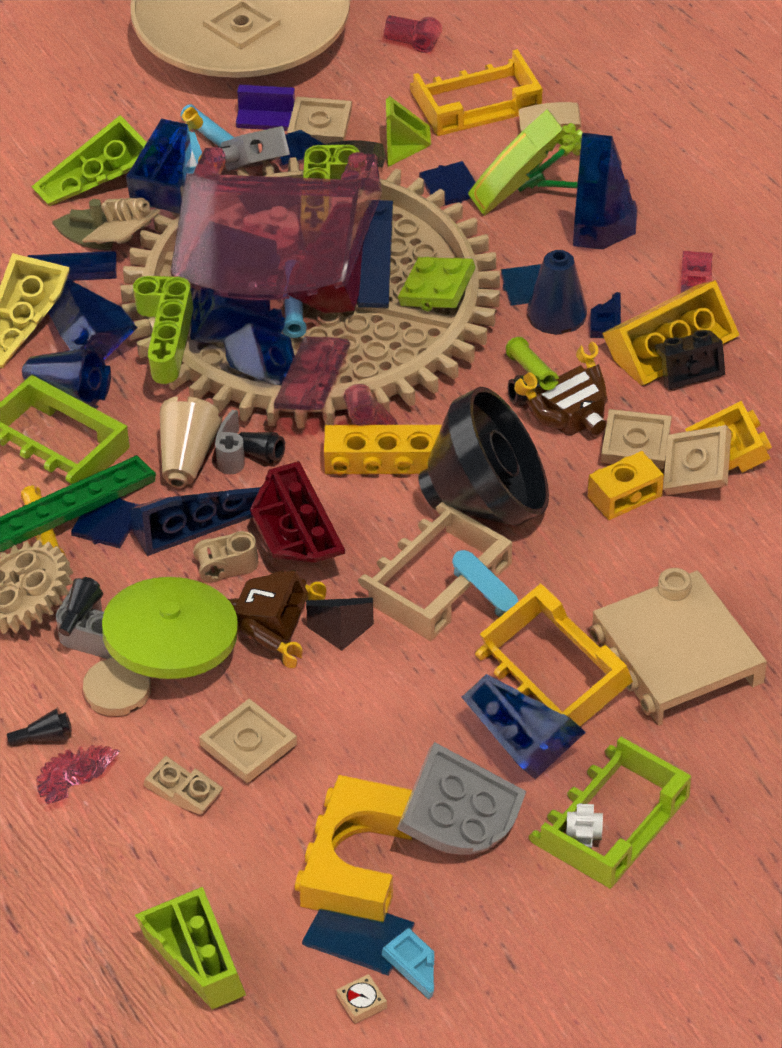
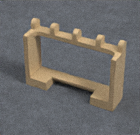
M441 502L436 507L440 516L435 521L430 522L427 519H423L418 523L422 533L412 542L406 538H402L398 542V547L402 551L392 561L385 557L377 561V565L381 569L377 575L371 578L363 574L358 579L360 586L368 590L369 598L373 597L374 608L429 641H432L451 622V604L472 583L460 575L425 609L384 586V584L446 527V532L481 551L483 554L478 559L496 577L512 564L511 540L457 509L444 504V502Z

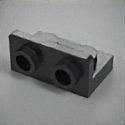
M698 330L690 336L668 338L664 343L655 345V352L662 359L664 386L669 390L725 375L723 341L712 331Z

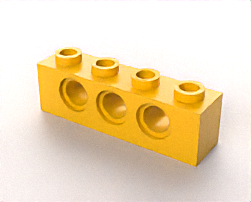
M325 425V474H419L428 468V458L442 425Z

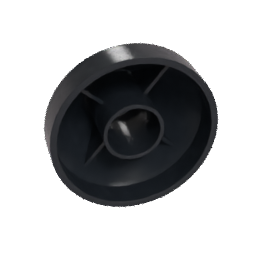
M477 387L453 400L429 455L428 468L421 471L418 476L421 491L431 507L436 510V507L441 502H444V504L457 509L465 515L516 526L544 513L549 503V488L545 470L529 433L512 408L497 393L486 387Z

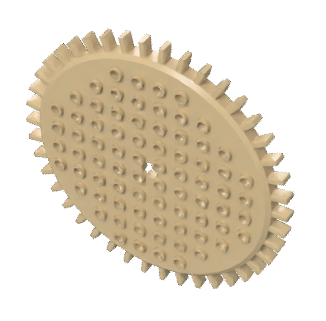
M296 157L290 158L288 172L274 173L271 163L264 161L263 176L252 179L244 167L237 168L238 183L228 186L219 175L214 176L215 193L208 196L196 186L191 188V199L194 203L191 207L173 199L171 201L172 215L176 217L175 220L160 214L154 216L155 230L162 234L159 235L145 230L140 232L141 247L151 249V251L132 247L129 251L131 265L143 267H123L124 283L134 284L138 278L143 276L182 277L190 283L193 313L180 373L174 382L169 383V388L175 390L190 379L194 382L189 387L190 397L200 399L208 391L216 394L213 397V405L217 407L219 414L230 400L239 402L240 420L247 421L254 407L264 408L267 412L268 426H275L279 419L280 411L294 412L297 428H304L307 412H323L325 424L334 425L335 410L348 408L354 421L359 423L362 422L363 405L375 402L383 416L389 415L388 397L399 394L409 406L414 405L415 390L412 386L418 383L435 394L438 392V377L433 374L434 372L439 370L452 379L458 377V363L451 359L452 356L470 363L475 360V346L464 342V340L481 345L487 343V328L474 325L473 323L494 327L496 309L484 307H499L500 290H490L491 288H500V271H487L496 269V253L479 254L489 251L488 235L485 234L467 239L477 234L476 218L474 217L456 224V221L463 218V205L460 202L441 210L440 207L445 205V191L439 189L429 197L424 198L421 196L424 193V179L418 178L408 188L400 186L401 170L395 169L387 180L376 178V163L373 162L369 163L364 174L361 175L357 182L352 184H332L331 212L336 205L360 203L362 200L393 201L389 308L358 307L356 303L355 311L325 314L303 303V321L307 326L306 333L298 338H290L283 333L282 326L285 322L283 266L285 262L290 260L302 263L307 255L303 239L297 244V250L291 255L279 259H267V254L258 252V256H255L247 251L243 244L242 231L244 227L243 222L246 217L271 211L275 207L287 209L288 214L294 216L301 224L304 170H300ZM418 257L473 259L476 268L456 308L433 307L431 311H425L421 307L400 305L398 295ZM121 285L122 302H135L133 285ZM136 303L122 304L124 322L139 320L127 323L130 341L152 336L156 317L140 315L137 312ZM151 337L137 341L140 358L148 356ZM316 387V389L314 390V392L312 393V395L309 397V399H307L308 396H309V395L311 394V392L313 391V389Z

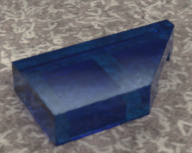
M303 130L285 134L290 155L279 158L280 166L289 164L290 158L296 157L297 161L304 159L306 150L312 146L328 144H324L311 137L310 134Z
M621 292L614 293L612 299L603 305L600 303L591 309L590 338H604L603 332L621 324Z

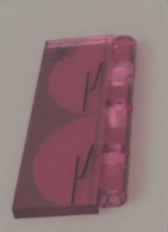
M304 336L273 403L274 409H323L350 348L349 340L334 337Z

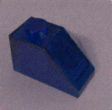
M249 323L223 340L226 349V359L231 368L274 385L282 386L288 379L287 374L297 364L289 336Z

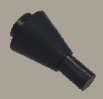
M89 577L74 579L66 610L67 614L58 629L62 635L70 636L78 620L82 619L103 597V592L97 581Z
M57 707L29 724L28 727L7 733V738L10 746L30 740L33 742L68 740L67 733L72 732V727L67 712L61 713Z

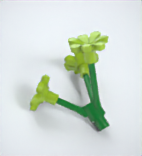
M569 123L567 126L562 127L567 134L547 149L545 153L548 154L549 151H553L556 144L561 145L559 151L545 163H539L526 175L529 177V180L520 186L518 190L521 192L528 187L532 189L535 186L585 189L586 192H596L599 197V206L605 207L606 204H610L609 192L613 190V182H609L611 178L610 168L604 169L602 176L597 181L587 180L586 183L546 180L543 174L559 158L567 156L571 152L582 158L589 155L587 149L592 147L591 141L583 139L584 133L580 129L576 131L575 125Z

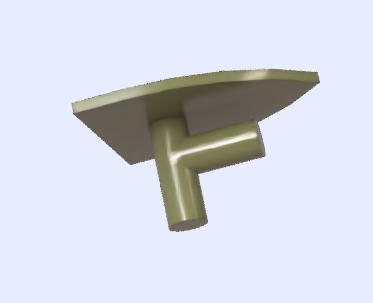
M99 199L89 201L90 209H71L70 214L52 221L58 232L71 242L83 247L111 251L114 242L97 244L96 242L83 243L82 241L107 221L105 214L102 212Z

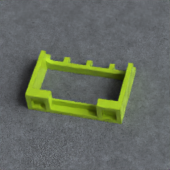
M34 375L28 377L0 402V445L4 446L11 441L22 447L20 450L21 457L28 459L34 454L46 461L44 469L48 472H53L57 467L68 473L66 475V482L74 484L107 469L130 448L127 425ZM31 406L49 416L58 410L95 430L98 443L100 444L76 464L9 426Z
M622 736L617 740V747L609 745L605 749V755L611 760L603 769L596 765L589 767L587 774L593 780L584 791L572 787L567 792L568 798L573 801L569 808L563 814L556 810L550 811L547 819L554 825L551 826L545 822L541 826V832L534 830L529 835V840L534 845L609 889L616 884L689 798L691 775ZM622 765L659 786L662 790L660 791L659 803L626 841L620 838L608 853L603 856L563 833V831L567 828V812H577V804H588Z

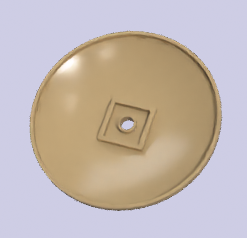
M131 0L133 28L140 41L150 52L165 62L183 70L207 76L230 78L268 75L296 67L311 60L336 41L346 26L350 12V0Z

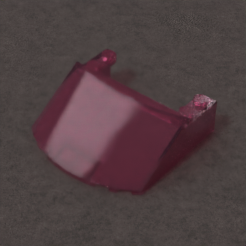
M219 147L205 148L194 173L186 174L171 264V276L187 279L190 282L191 288L196 290L205 287L213 289L214 295L245 300L289 299V293L306 290L307 295L310 296L318 294L317 288L334 284L335 289L347 285L382 195L376 154L353 153L348 158L349 161L344 173L341 175V179L220 175L226 163L225 152Z

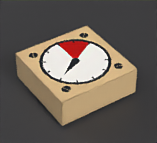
M369 974L336 989L337 998L354 1024L387 1009V1000Z

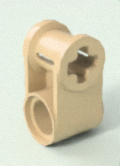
M238 531L230 535L202 540L193 549V554L201 566L199 574L202 580L206 582H217L224 578L249 574L256 570L259 565L255 537L246 531ZM208 548H209L210 551H211V554H210V555H208V551H207ZM211 566L214 567V573L211 571Z

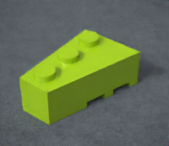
M203 887L135 914L144 937L211 1009L246 996Z

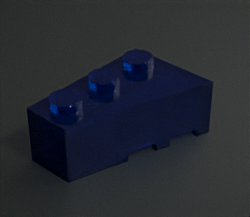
M161 118L126 176L130 198L142 197L149 202L150 207L184 215L192 152L188 124Z
M488 674L483 676L462 696V699L514 761L534 779L541 775L586 733L570 717L552 710L545 704L537 700L535 701Z

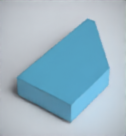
M407 928L383 947L381 955L427 999H430L434 993V951L410 928Z

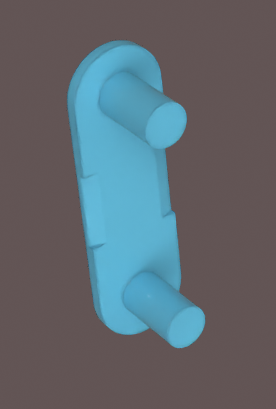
M460 550L454 554L452 563L455 568V576L459 577L462 575L471 582L496 607L495 614L501 617L518 602L517 596L474 554L466 550Z

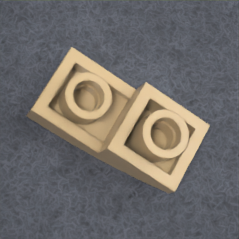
M545 103L519 109L521 132L546 109L553 114L562 127L573 123L576 129L582 128L578 103Z
M167 756L149 773L143 786L165 800L200 815L206 811L223 790V787L196 768L190 773Z

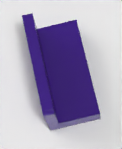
M239 85L237 91L239 108L236 119L237 128L267 130L283 126L284 131H288L295 104V88Z

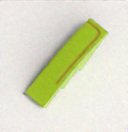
M548 109L529 124L497 156L468 192V195L484 216L528 181L529 177L526 174L548 157L545 151L567 134Z

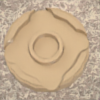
M109 658L95 664L88 670L83 679V694L86 702L91 705L94 711L106 716L130 714V710L135 709L137 706L139 709L145 705L150 696V677L125 668L114 658Z

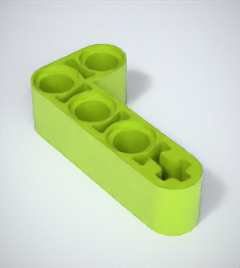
M315 145L308 148L305 152L301 206V230L305 248L309 244H315L321 235L319 229L331 213L332 184H352L361 178L360 152L353 145Z
M143 276L134 282L133 292L137 312L142 316L156 317L148 349L151 376L159 384H169L174 382L180 373L193 313L191 287L189 281L182 277Z

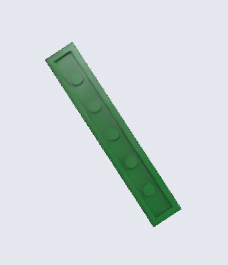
M136 455L0 516V552L155 482L156 473Z

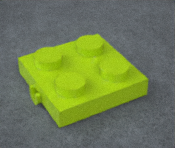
M418 257L398 295L400 305L421 307L425 311H431L433 307L456 308L476 268L473 259Z

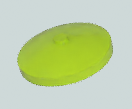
M158 577L132 584L111 599L105 608L102 619V637L109 654L125 668L144 676L159 679H180L205 673L218 666L229 656L237 640V615L230 601L215 588L188 578Z

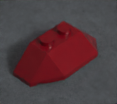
M300 461L269 469L265 482L250 508V514L272 558L316 563L345 554V548Z

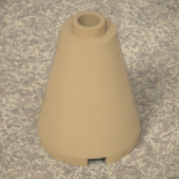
M172 397L165 400L161 405L159 415L162 476L173 487L183 488L194 482L222 424V417L218 416L219 410L217 407L205 400L188 397L186 402L178 401V397Z

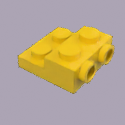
M742 401L685 428L686 432L727 425L731 431L729 470L739 466L743 473L771 459L767 451L772 449V446L764 431L758 434L756 428L760 427L761 424L754 410L752 409L747 412Z

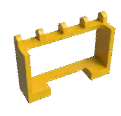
M518 49L512 50V59H508V64L494 68L492 64L485 65V70L468 74L466 70L459 71V77L442 80L438 76L433 78V83L426 85L419 73L413 74V83H410L411 93L437 136L518 117L519 109L542 104L543 88ZM510 76H515L520 84V87L512 88V100L464 111L460 101L438 106L432 95Z
M541 583L480 633L484 644L477 649L476 657L482 661L493 655L501 663L494 670V675L498 679H503L511 673L522 684L516 689L515 696L519 700H523L532 694L543 705L536 712V717L540 721H545L553 715L562 724L555 732V736L559 740L566 739L633 682L627 665L606 645L600 648L567 617L563 604ZM541 612L607 674L563 712L498 649Z

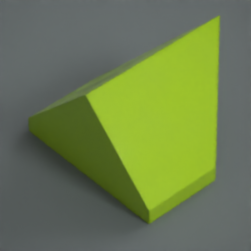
M389 96L386 99L388 167L431 145L430 126Z

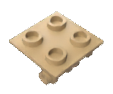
M142 197L107 199L101 205L102 212L105 214L107 221L82 241L83 243L96 242L97 244L115 241L117 244L125 243L133 238L132 234L138 229L148 226L151 223V219L160 210H150L149 202Z

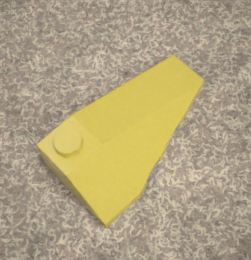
M12 253L0 285L1 368H4L59 299L70 271L69 267Z

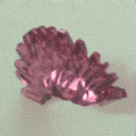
M91 745L86 752L83 746H80L76 754H73L70 749L65 750V754H57L59 758H50L51 762H46L45 766L40 769L43 774L37 776L36 779L37 783H41L37 786L39 796L46 797V804L68 798L67 788L92 781L93 778L101 776L120 751L118 749L111 750L109 746L103 748L102 745H98L95 748V745Z

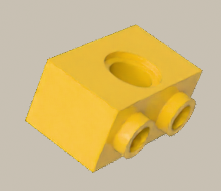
M640 451L589 474L588 498L608 520H612L662 497L664 474L643 451Z

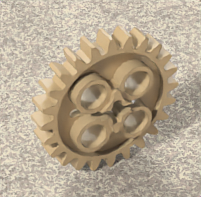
M39 540L32 547L26 541L22 549L19 550L14 545L12 546L11 553L8 555L4 551L0 552V631L2 634H5L11 628L14 633H17L21 625H24L28 630L31 627V621L36 620L38 623H42V615L44 613L53 615L51 607L63 604L59 597L68 595L69 591L65 586L73 583L69 577L73 574L69 566L70 562L57 546L53 548L50 542L43 546Z

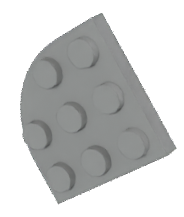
M434 742L428 750L397 829L445 853L457 855L480 853L495 846L510 831L518 816L526 791Z

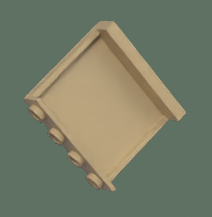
M698 570L689 573L692 578L691 593L685 599L678 601L668 600L659 593L658 586L593 611V621L590 627L593 641L597 645H606L627 665L633 680L627 686V689L634 691L639 698L644 713L651 715L658 726L663 724L664 710L743 678H746L752 687L764 683L766 659Z

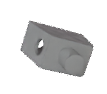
M283 126L237 136L222 142L221 147H218L215 151L217 162L220 165L225 164L228 171L237 170L240 167L259 166L264 161L270 162L290 155ZM260 143L262 144L261 152H259L258 144Z

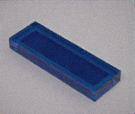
M116 251L28 255L30 258L69 267L70 271L66 281L117 279Z

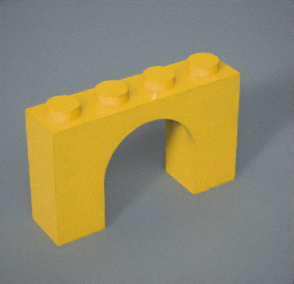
M338 775L334 788L329 787L325 797V808L327 809L325 814H319L315 826V835L317 837L315 842H309L305 854V863L307 865L305 870H299L296 877L295 891L300 892V907L384 925L393 898V875L352 866L340 859L335 850L346 838L365 832L412 840L411 836L397 829L411 795V789Z

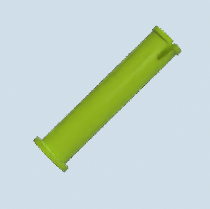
M517 336L508 341L505 350L509 358L516 360L527 372L533 373L537 378V382L544 390H551L557 386L558 381L556 379H559L558 375L529 348V343L526 339Z

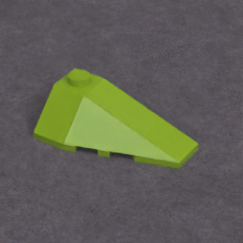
M119 115L31 187L50 207L134 170L154 154L155 151Z

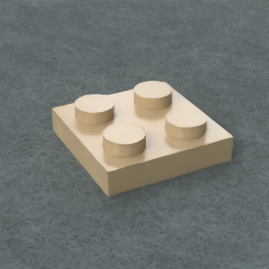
M296 97L287 131L288 141L344 145L352 112V101Z
M609 409L601 462L614 464L624 457L643 451L659 469L664 470L667 435L670 434L672 416Z
M724 425L667 435L663 490L667 495L728 485L731 431L728 426Z
M249 698L199 736V742L202 748L243 781L249 783L296 746L297 735Z

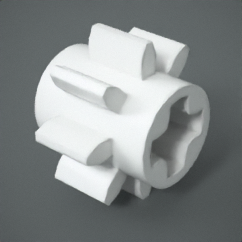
M577 804V812H567L566 834L589 848H592V840H602L603 813H594V804Z

